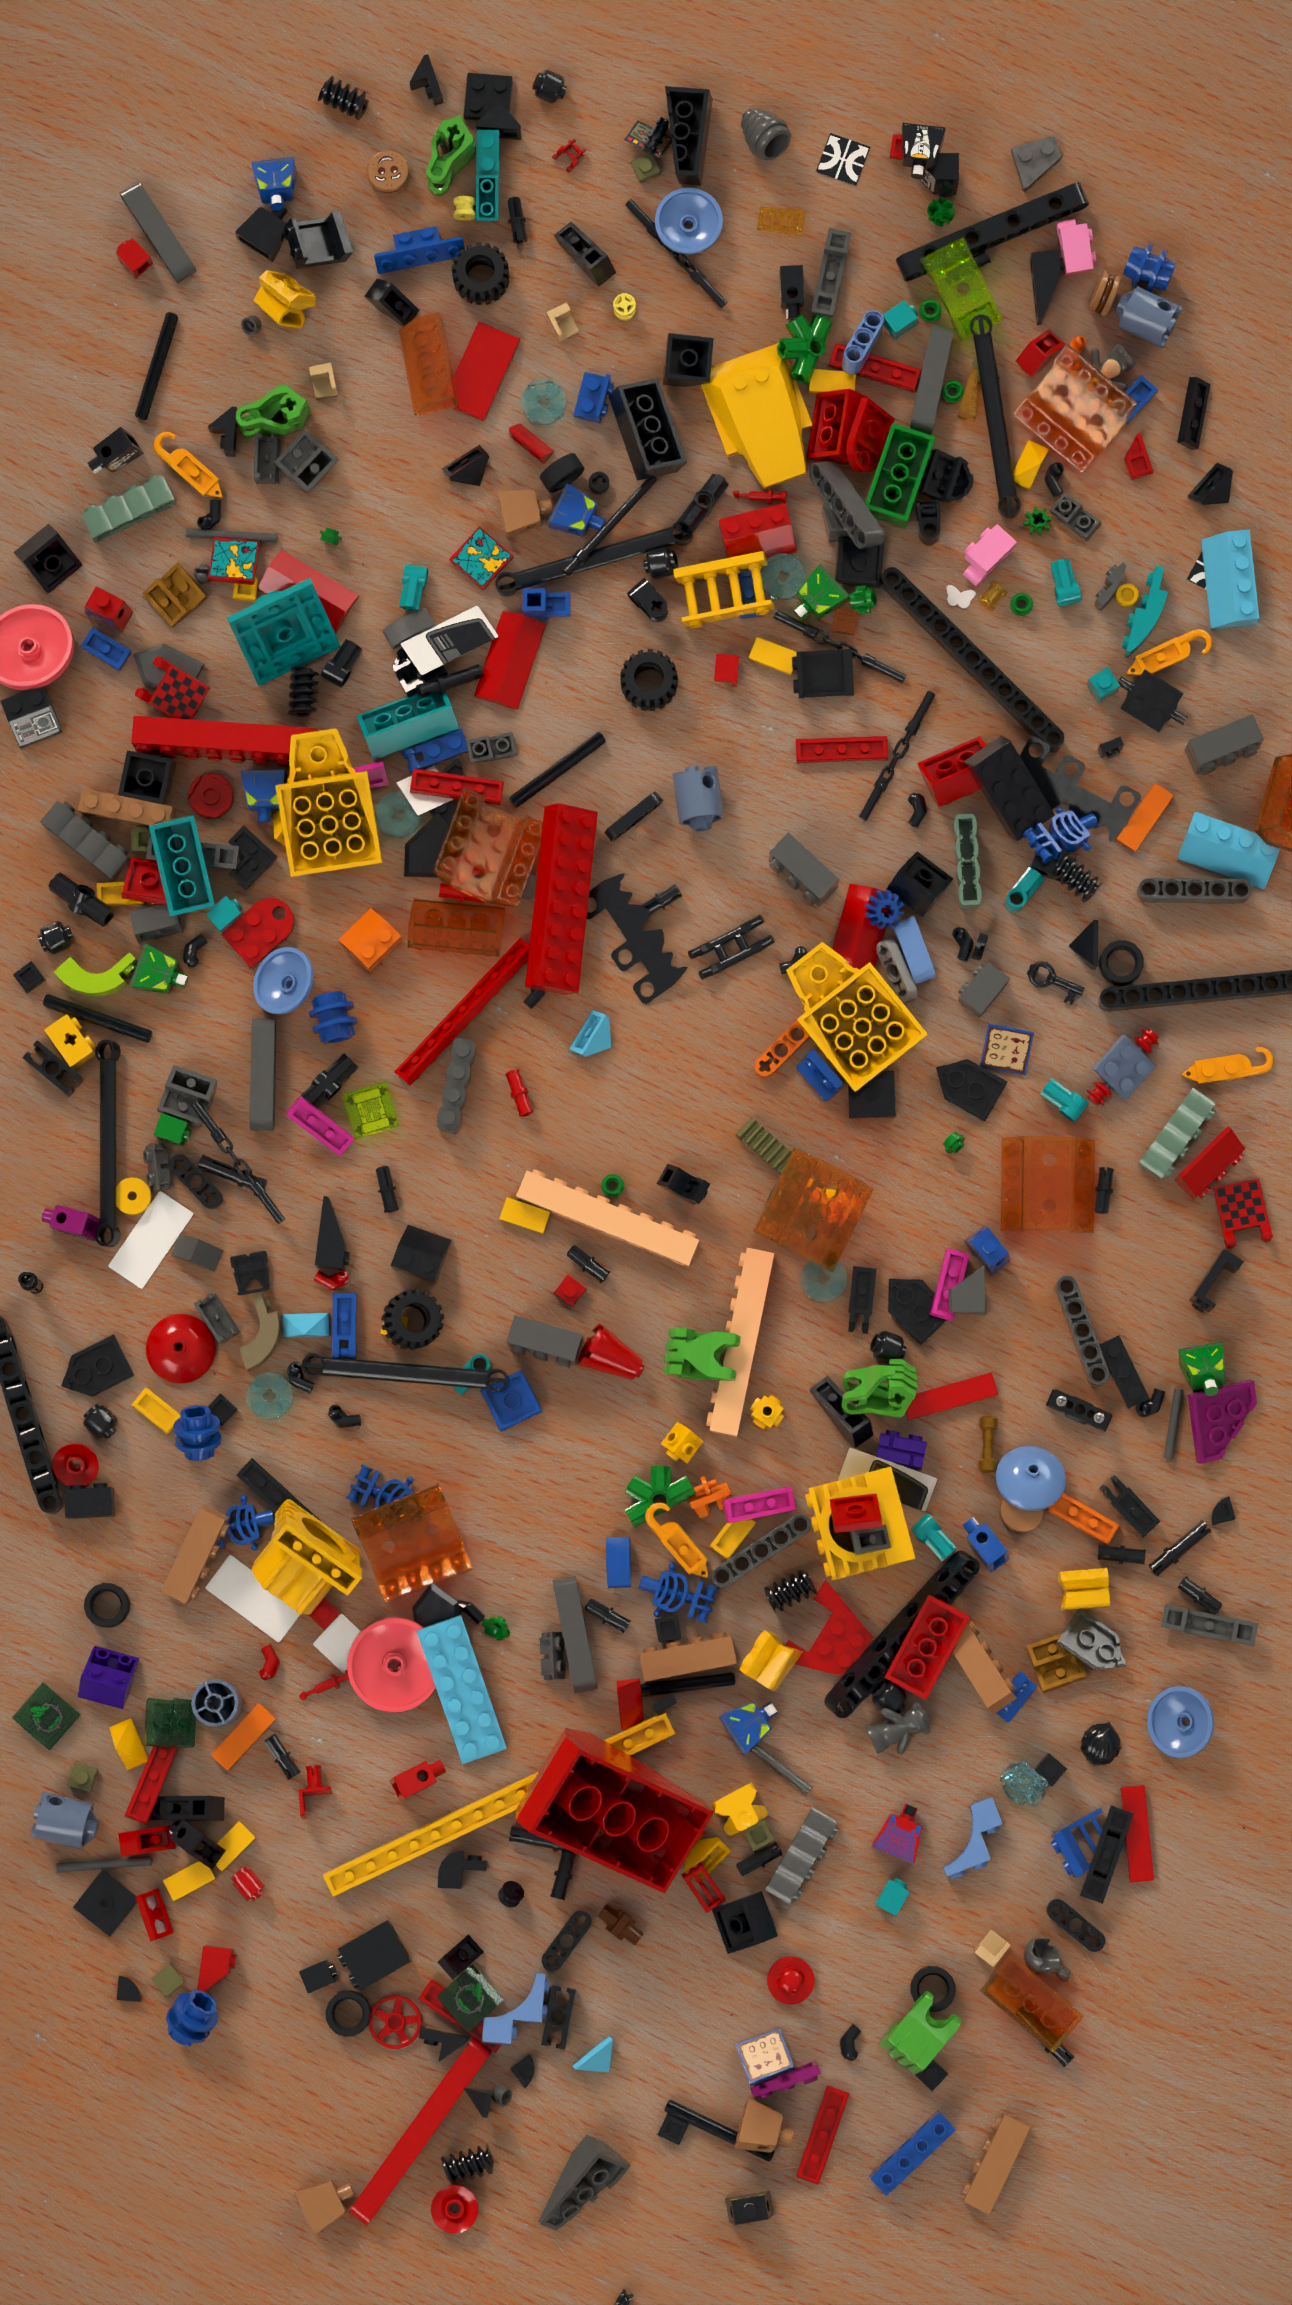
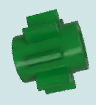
M942 196L939 197L938 201L933 199L927 208V213L930 216L928 220L940 227L943 226L944 222L949 224L955 216L954 203Z
M1035 506L1032 513L1026 512L1025 517L1029 520L1025 521L1023 526H1029L1030 535L1035 532L1040 537L1043 530H1050V526L1046 523L1050 522L1052 517L1046 516V508L1041 511ZM1041 519V523L1034 524V520Z
M866 585L856 586V592L851 593L849 597L852 610H856L857 613L860 612V615L870 614V608L877 605L876 593Z

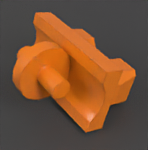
M704 1476L700 1477L702 1484L694 1487L696 1494L688 1498L692 1510H695L699 1518L711 1514L708 1503L716 1501L719 1509H724L723 1499L730 1498L729 1495H732L727 1482L717 1485L716 1479L707 1482Z

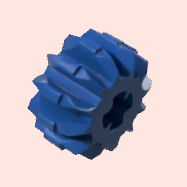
M878 890L876 891V898L871 895L869 896V900L872 902L871 904H865V908L869 909L865 916L871 918V925H877L879 929H883L885 925L888 928H892V921L900 923L897 916L904 914V911L899 909L904 904L902 901H898L899 895L896 893L891 894L889 890H885L884 893ZM885 906H887V911H883L882 913L881 909L883 907L886 908Z

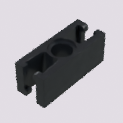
M37 1040L33 1044L34 1050L36 1052L42 1050L47 1055V1058L41 1065L32 1060L33 1058L30 1056L31 1053L29 1051L22 1058L70 1097L75 1090L73 1088H65L59 1080L65 1073L74 1077V1083L81 1084L84 1079ZM57 1063L59 1065L58 1071L55 1074H49V1065Z
M552 1985L541 2045L551 2046V2041L547 2040L550 2027L561 2028L562 2040L561 2043H556V2048L565 2049L576 1989L567 1987L566 1992L570 1993L567 2007L556 2006V1991H561V1987ZM561 2010L564 2012L565 2021L558 2024L553 2021L552 2013L554 2011Z

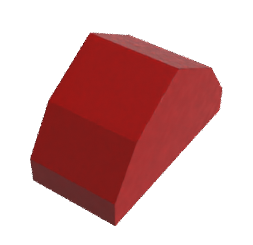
M565 1728L518 1805L516 1821L536 1836L666 1893L714 1812L699 1799L654 1769L596 1735ZM602 1829L605 1832V1834L597 1837L600 1830Z

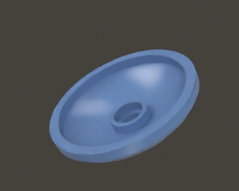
M680 188L672 191L662 199L656 210V232L664 245L677 253L697 254L707 250L717 241L722 230L723 216L719 204L710 194L697 188ZM690 223L693 227L686 229L685 225Z
M283 947L271 952L264 958L256 971L253 982L254 996L262 1009L276 1015L287 1014L297 1009L306 1000L314 979L313 966L308 956L296 948Z
M1022 1446L1009 1451L1000 1460L996 1470V1485L1000 1494L1008 1503L1022 1510L1039 1511L1049 1508L1061 1498L1066 1485L1065 1470L1058 1458L1049 1451L1036 1446ZM1029 1469L1036 1470V1473H1031Z
M1184 1686L1171 1687L1162 1691L1153 1700L1147 1718L1148 1731L1154 1744L1165 1754L1177 1758L1191 1757L1201 1752L1211 1740L1214 1731L1213 1711L1207 1699L1195 1689ZM1186 1718H1189L1190 1724L1188 1726L1185 1723Z

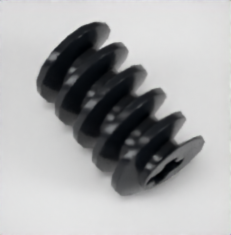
M331 76L324 83L319 93L318 101L323 99L325 105L331 103L332 108L336 109L339 107L340 112L344 113L347 111L348 116L352 117L355 115L356 120H360L369 102L366 99V92L363 91L358 96L357 87L350 92V84L342 88V80L333 84L334 76Z
M291 667L290 670L293 673L290 675V680L293 682L290 683L289 687L293 691L289 693V698L293 700L289 702V707L292 709L288 711V714L295 717H307L311 713L317 712V708L311 707V704L317 703L318 700L311 696L318 694V690L312 689V686L319 685V682L312 680V677L319 676V673L307 667Z
M1068 852L1054 867L1053 878L1057 879L1062 876L1060 884L1064 885L1069 882L1067 890L1071 891L1076 888L1074 896L1078 897L1084 894L1082 902L1085 903L1103 883L1097 885L1098 876L1090 879L1091 870L1083 873L1084 864L1076 867V858L1068 861L1070 856Z
M800 1569L798 1570V1578L793 1574L789 1575L790 1582L782 1578L781 1587L774 1582L773 1591L767 1586L764 1587L765 1595L775 1614L776 1607L784 1611L783 1603L792 1607L793 1598L800 1603L801 1594L808 1599L809 1590L815 1595L818 1594L808 1573L805 1574Z
M486 2144V2151L477 2146V2154H474L471 2148H469L467 2157H465L462 2151H459L458 2159L453 2154H450L449 2162L443 2156L441 2157L446 2178L452 2185H456L457 2177L461 2182H465L466 2174L471 2180L475 2178V2172H477L479 2177H483L484 2169H486L488 2174H493L494 2164L488 2144Z

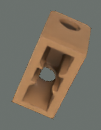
M535 490L498 491L507 538L540 527V515L553 512L551 499L537 501Z
M748 2098L744 2105L734 2148L770 2153L775 2149L777 2141L790 2145L794 2131L781 2127L783 2120L781 2113Z
M333 2180L306 2187L294 2193L314 2235L347 2211L344 2201L355 2196L350 2183L337 2189Z

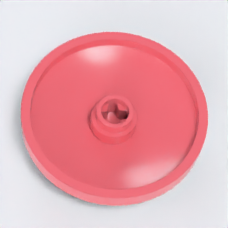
M36 604L18 606L3 613L0 616V683L16 690H30L46 686L61 676L71 662L74 652V637L64 617L52 608Z
M390 1617L369 1624L356 1636L349 1649L347 1671L354 1691L365 1703L385 1712H402L420 1705L433 1693L436 1686L416 1631L424 1628L423 1626L409 1619Z

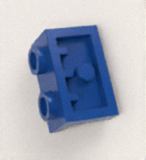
M588 372L584 373L573 414L575 418L600 423L601 418L606 417L609 404H606L607 395H610L614 388V382H611L610 374H606V377Z
M814 1049L806 1054V1058L796 1066L799 1073L824 1101H828L844 1086L842 1080Z
M1021 1671L1012 1680L1016 1688L1013 1693L1017 1699L996 1712L1006 1722H1010L1037 1688V1685L1029 1680L1028 1676Z

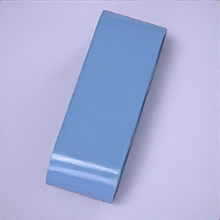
M872 310L864 315L845 348L842 369L847 374H857L861 371L881 336L884 318L880 312Z
M915 917L900 920V923H892L899 948L915 985L936 978L933 964Z

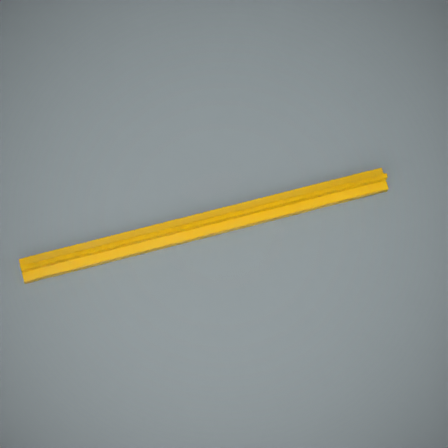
M663 1712L604 1741L626 1754L632 1755L674 1735L675 1732L666 1713ZM538 1772L324 1873L323 1877L332 1896L334 1897L515 1811Z

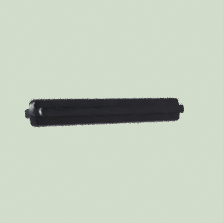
M167 312L135 412L136 418L141 420H147L178 321V316L171 312Z
M600 732L595 733L515 792L509 798L512 805L516 808L587 757L606 742L604 736Z
M46 994L44 997L43 1005L47 1008L149 1043L152 1038L153 1032L151 1030Z
M724 1673L641 1684L642 1697L731 1686L735 1685L734 1673Z
M672 2100L667 2102L664 2110L666 2113L735 2145L737 2131ZM745 2150L766 2161H771L775 2153L774 2150L770 2153Z

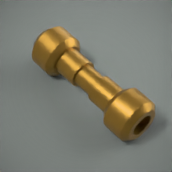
M981 1416L979 1418V1428L982 1430L983 1449L982 1459L978 1461V1471L980 1473H995L997 1461L993 1459L994 1430L998 1428V1419L995 1416Z

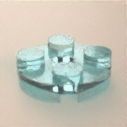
M534 380L522 393V411L531 423L549 425L561 419L564 415L567 403L565 392L560 385H557L552 380ZM541 397L550 400L546 407L537 404V402L541 401Z
M784 553L768 558L767 566H763L761 570L763 590L774 600H788L797 596L798 590L805 583L806 579L805 568L801 561ZM783 571L784 574H789L786 582L777 580L779 572Z
M402 791L391 792L385 795L375 808L378 827L388 836L407 837L413 834L420 824L421 814H416ZM394 810L404 811L402 820L392 818Z
M819 1255L813 1257L805 1264L801 1272L800 1282L803 1291L810 1299L818 1302H830L843 1293L847 1284V1273L844 1266L838 1260L828 1255ZM822 1272H825L826 1276H830L827 1285H822V1282L817 1281Z
M266 1372L259 1374L249 1384L246 1391V1401L249 1408L257 1416L263 1419H276L289 1411L293 1402V1390L284 1377L277 1373ZM269 1389L272 1390V1393H276V1398H273V1402H268V1399L263 1398V1394H267Z
M1025 1761L1010 1764L1001 1774L1000 1781L1003 1780L1004 1786L1002 1788L1010 1799L1020 1805L1028 1803L1031 1804L1030 1806H1036L1046 1795L1047 1780L1040 1776Z

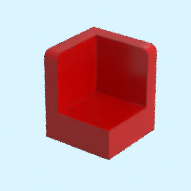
M716 654L715 682L732 683V687H737L739 655Z

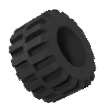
M476 242L474 247L469 244L466 246V251L461 249L459 257L455 256L452 276L455 289L459 291V295L463 299L466 297L467 302L471 304L473 301H476V305H481V302L485 301L486 305L491 304V299H494L496 302L499 300V294L504 295L506 292L505 287L509 285V267L507 260H505V255L503 252L499 253V248L496 246L491 248L490 243L485 242V246H481V242ZM476 265H487L494 270L492 278L484 283L473 282L467 275Z
M648 649V652L640 650L637 655L633 653L629 661L626 660L624 662V667L620 673L621 690L625 695V699L628 702L630 701L632 706L635 708L639 706L643 711H646V708H650V711H655L656 707L661 709L665 707L666 702L669 704L672 701V696H675L677 692L678 675L675 664L670 661L669 656H663L659 650H657V653L653 652V649ZM652 669L662 675L663 682L656 690L645 691L636 685V676L643 670Z
M420 1289L406 1290L393 1297L388 1302V1305L385 1306L383 1310L385 1313L381 1318V1321H384L382 1329L387 1331L385 1336L387 1339L391 1338L393 1340V1345H400V1348L404 1350L407 1348L415 1350L430 1344L439 1336V1331L443 1328L441 1320L444 1319V1314L440 1313L442 1307L436 1304L437 1299L435 1297L431 1298L429 1296L430 1293L426 1291L420 1292ZM414 1307L422 1313L424 1326L420 1332H410L403 1326L401 1314L404 1308Z

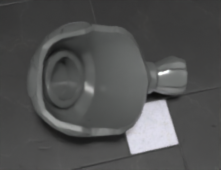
M1035 1938L1029 1941L1024 1950V1960L1027 1967L1037 1974L1054 1973L1060 1980L1067 1982L1071 1972L1060 1965L1058 1949L1056 1946L1048 1944L1050 1939Z

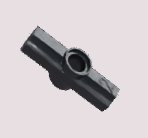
M712 474L701 490L695 494L694 499L675 524L680 532L685 535H692L704 518L709 515L713 506L728 488L729 484L723 476Z
M61 872L56 874L50 881L49 890L66 901L68 908L72 912L86 915L102 927L107 926L113 919L114 909L95 897V891L92 888L82 884L78 885Z
M344 1053L329 1069H325L312 1081V1085L301 1096L318 1108L325 1100L331 1099L341 1089L342 1084L356 1072L358 1066Z

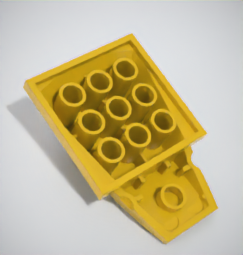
M779 343L712 366L710 383L700 385L726 456L743 455L748 462L750 470L764 489L807 474L801 434L802 431L813 426L797 382L792 379L790 374L792 370L788 359H781L777 353Z
M337 728L292 735L289 755V778L287 783L275 786L291 877L382 863L368 772H355Z
M821 942L786 970L805 1010V1013L797 1019L798 1023L854 1092L862 1088L928 1036L927 1032L870 962L860 970L853 968L841 955Z

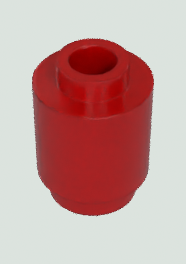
M246 1866L242 1867L231 1877L234 1882L233 1886L246 1901L252 1899L254 1902L264 1894L262 1889L265 1885Z

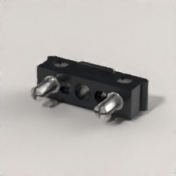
M1057 1389L1052 1390L1046 1406L1064 1413L1066 1417L1083 1425H1091L1106 1432L1112 1419L1111 1413ZM1067 1402H1070L1072 1404L1071 1409H1068L1065 1404ZM1076 1406H1082L1084 1408V1413L1082 1415L1076 1413ZM1087 1412H1092L1094 1414L1093 1418H1089Z

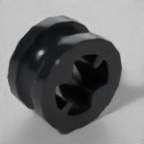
M595 472L590 476L589 488L593 493L603 494L608 490L609 478L605 473ZM598 478L605 482V484L600 485V488L596 487V483L593 484V481H597Z
M623 2289L614 2305H629L634 2295L632 2293L628 2295L626 2290Z

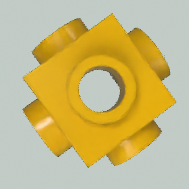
M764 1395L762 1399L757 1397L750 1408L753 1411L751 1417L754 1418L753 1423L763 1430L765 1427L771 1429L773 1425L778 1427L785 1416L782 1414L784 1408L780 1406L782 1402L772 1395L769 1398ZM765 1407L771 1408V1415H764L763 1409Z
M677 1422L661 1445L668 1450L665 1454L677 1462L678 1459H681L688 1463L704 1441L690 1429Z

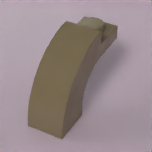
M261 1292L252 1295L260 1319L259 1332L252 1342L239 1347L248 1372L261 1366L269 1359L277 1347L281 1333L279 1313L277 1311L268 1312V1310L272 1309L268 1296L264 1297Z

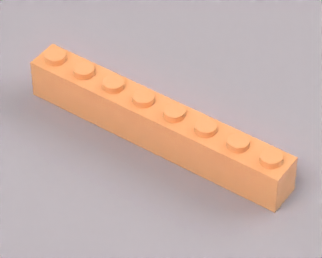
M538 1170L526 1171L516 1195L518 1200L550 1211L553 1214L687 1268L690 1267L699 1244L696 1234L684 1230L683 1233L674 1230V1225L664 1221L661 1224L653 1222L652 1216L645 1213H640V1216L631 1213L632 1209L625 1205L619 1204L618 1207L609 1204L611 1200L599 1195L597 1198L588 1195L589 1191L583 1188L576 1187L575 1190L567 1187V1182L554 1178V1181L545 1178V1173Z
M747 1248L746 1253L741 1252L739 1266L743 1267L741 1276H736L734 1289H738L737 1299L732 1298L729 1312L734 1313L732 1321H727L725 1332L734 1333L741 1337L740 1346L726 1348L720 1356L724 1358L723 1367H729L736 1371L735 1381H720L718 1390L713 1389L711 1403H715L713 1413H708L706 1426H710V1432L737 1437L774 1253Z

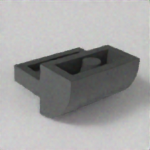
M304 429L273 464L297 488L308 493L339 459Z
M173 1065L157 1112L201 1127L203 1121L191 1105L199 1101L205 1110L208 1111L214 1099L217 1080Z

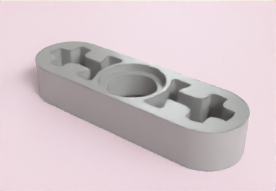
M893 939L880 941L876 947L877 955L894 993L902 1003L914 1001L917 998V988L897 943ZM895 966L898 969L899 976L896 974Z

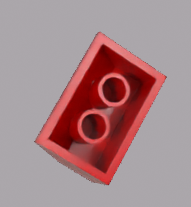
M850 388L817 393L807 459L821 462L834 460L837 464H849L846 454L848 436L860 400L867 396Z
M786 503L719 519V529L727 558L763 551L766 559L770 560L796 553Z
M980 736L917 763L929 792L938 807L948 805L959 798L969 796L980 790L964 763L965 760L986 746Z
M1228 1126L1174 1181L1193 1200L1198 1196L1202 1199L1211 1190L1209 1185L1214 1180L1219 1182L1228 1173L1225 1169L1230 1164L1235 1166L1244 1158L1241 1153L1245 1150V1147Z

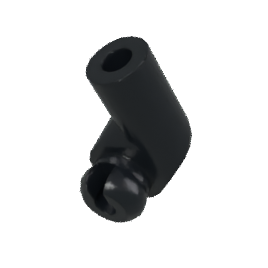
M1060 462L1051 464L1044 478L1054 498L1063 493L1058 483L1064 471V466Z
M210 500V512L203 517L200 516L197 520V525L201 529L210 530L220 522L221 500Z
M912 793L908 798V802L913 805L914 813L908 823L918 828L927 814V806L923 795Z
M199 934L184 947L183 961L190 968L195 967L199 963L196 957L197 950L208 943L202 934Z
M797 947L791 961L779 963L781 975L787 974L786 970L808 953L805 947Z
M290 1363L287 1368L290 1384L310 1394L315 1383L304 1379L300 1363Z
M1154 1388L1151 1399L1136 1406V1412L1139 1416L1148 1417L1159 1412L1165 1391Z
M334 1404L330 1406L329 1418L338 1427L361 1426L360 1414L347 1415L339 1405Z
M854 2024L849 2027L840 2039L841 2055L849 2061H854L858 2057L854 2040L862 2032Z

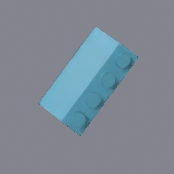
M1250 529L1227 531L1202 539L1201 545L1211 629L1257 625L1259 610Z
M1194 812L1177 860L1231 879H1245L1253 887L1264 890L1275 865L1282 842Z

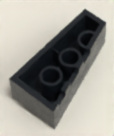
M665 86L676 177L679 184L701 185L713 102L710 90Z

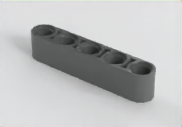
M137 181L120 191L119 194L175 281L179 283L197 272L192 261L141 183Z
M932 324L910 429L932 435L954 333L953 328Z
M834 460L812 463L809 467L811 481L855 545L860 549L881 545L884 541V532L838 464Z
M1146 878L1141 881L1137 888L1138 898L1147 903L1240 904L1247 901L1252 893V885L1245 879ZM1145 885L1151 886L1154 889V894H1144L1142 887ZM1174 886L1177 889V894L1173 896L1167 894L1165 887ZM1190 886H1197L1200 889V894L1197 896L1191 895L1188 888ZM1238 886L1245 888L1246 895L1238 896L1235 893V888ZM1212 887H1221L1223 895H1214Z
M252 1018L250 1130L274 1131L276 1018Z
M1063 1276L1056 1283L1055 1292L1086 1379L1092 1386H1101L1109 1377L1105 1359L1076 1280L1072 1276ZM1061 1282H1070L1073 1288L1072 1291L1064 1293L1060 1289ZM1076 1303L1079 1305L1080 1313L1078 1315L1069 1313V1304ZM1078 1325L1087 1327L1088 1335L1086 1337L1077 1335L1076 1327ZM1086 1347H1092L1096 1351L1094 1359H1087L1084 1356V1349ZM1094 1369H1100L1103 1372L1104 1378L1102 1381H1095L1092 1378L1091 1373Z
M804 1514L793 1516L714 1569L712 1573L713 1583L720 1588L731 1585L806 1535L811 1528L810 1519ZM804 1519L807 1523V1529L797 1531L794 1528V1521ZM777 1532L787 1534L788 1540L785 1544H777L775 1542L774 1536ZM763 1544L768 1548V1554L765 1557H758L755 1554V1547L757 1545ZM743 1557L748 1560L749 1566L746 1570H738L736 1568L735 1561L738 1558ZM724 1570L729 1574V1580L726 1583L716 1581L715 1575L718 1571Z
M576 1576L552 1580L574 1693L598 1689Z

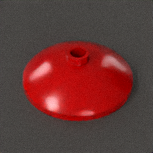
M175 1314L162 1319L153 1327L146 1342V1356L149 1365L159 1377L171 1383L185 1384L201 1378L210 1369L216 1354L215 1339L209 1327L197 1317L188 1314ZM178 1343L183 1345V1349L180 1352L175 1350V1346Z

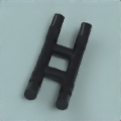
M758 915L739 925V927L688 951L690 959H694L715 950L720 962L699 971V977L703 980L716 975L775 943L772 935H769L749 947L743 937L744 934L764 923L763 917ZM735 939L740 952L728 957L722 945Z

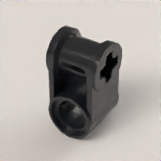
M935 499V502L922 503L918 500L916 501V517L919 538L923 544L933 545L938 541L940 534L939 499ZM930 528L936 533L928 536L924 533V530Z
M643 578L627 592L630 600L652 621L662 622L666 619L668 615L667 602L647 579ZM653 607H656V608H660V607H661V610H662V611H660V612H659L658 610H655V611H654V610H653Z

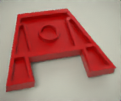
M825 1580L813 1600L833 1612L809 1652L790 1640L787 1641L785 1646L803 1651L795 1665L843 1676L863 1654L873 1636Z

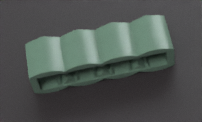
M154 475L148 478L142 486L133 485L125 490L126 493L121 496L112 495L105 499V503L100 506L91 505L87 507L81 516L94 543L102 541L117 532L131 527L135 523L146 520L156 513L167 510L177 504L164 476L158 477V475Z
M957 814L953 824V836L956 841L954 856L958 864L956 869V881L959 886L957 902L961 910L978 909L982 898L981 887L978 883L980 877V866L977 861L979 845L975 837L977 820L974 814Z
M1192 1088L1138 1165L1159 1180L1163 1176L1168 1178L1176 1168L1172 1165L1176 1158L1182 1159L1189 1150L1186 1146L1189 1140L1195 1141L1202 1132L1199 1126L1204 1120L1209 1122L1216 1111L1212 1108L1216 1103Z

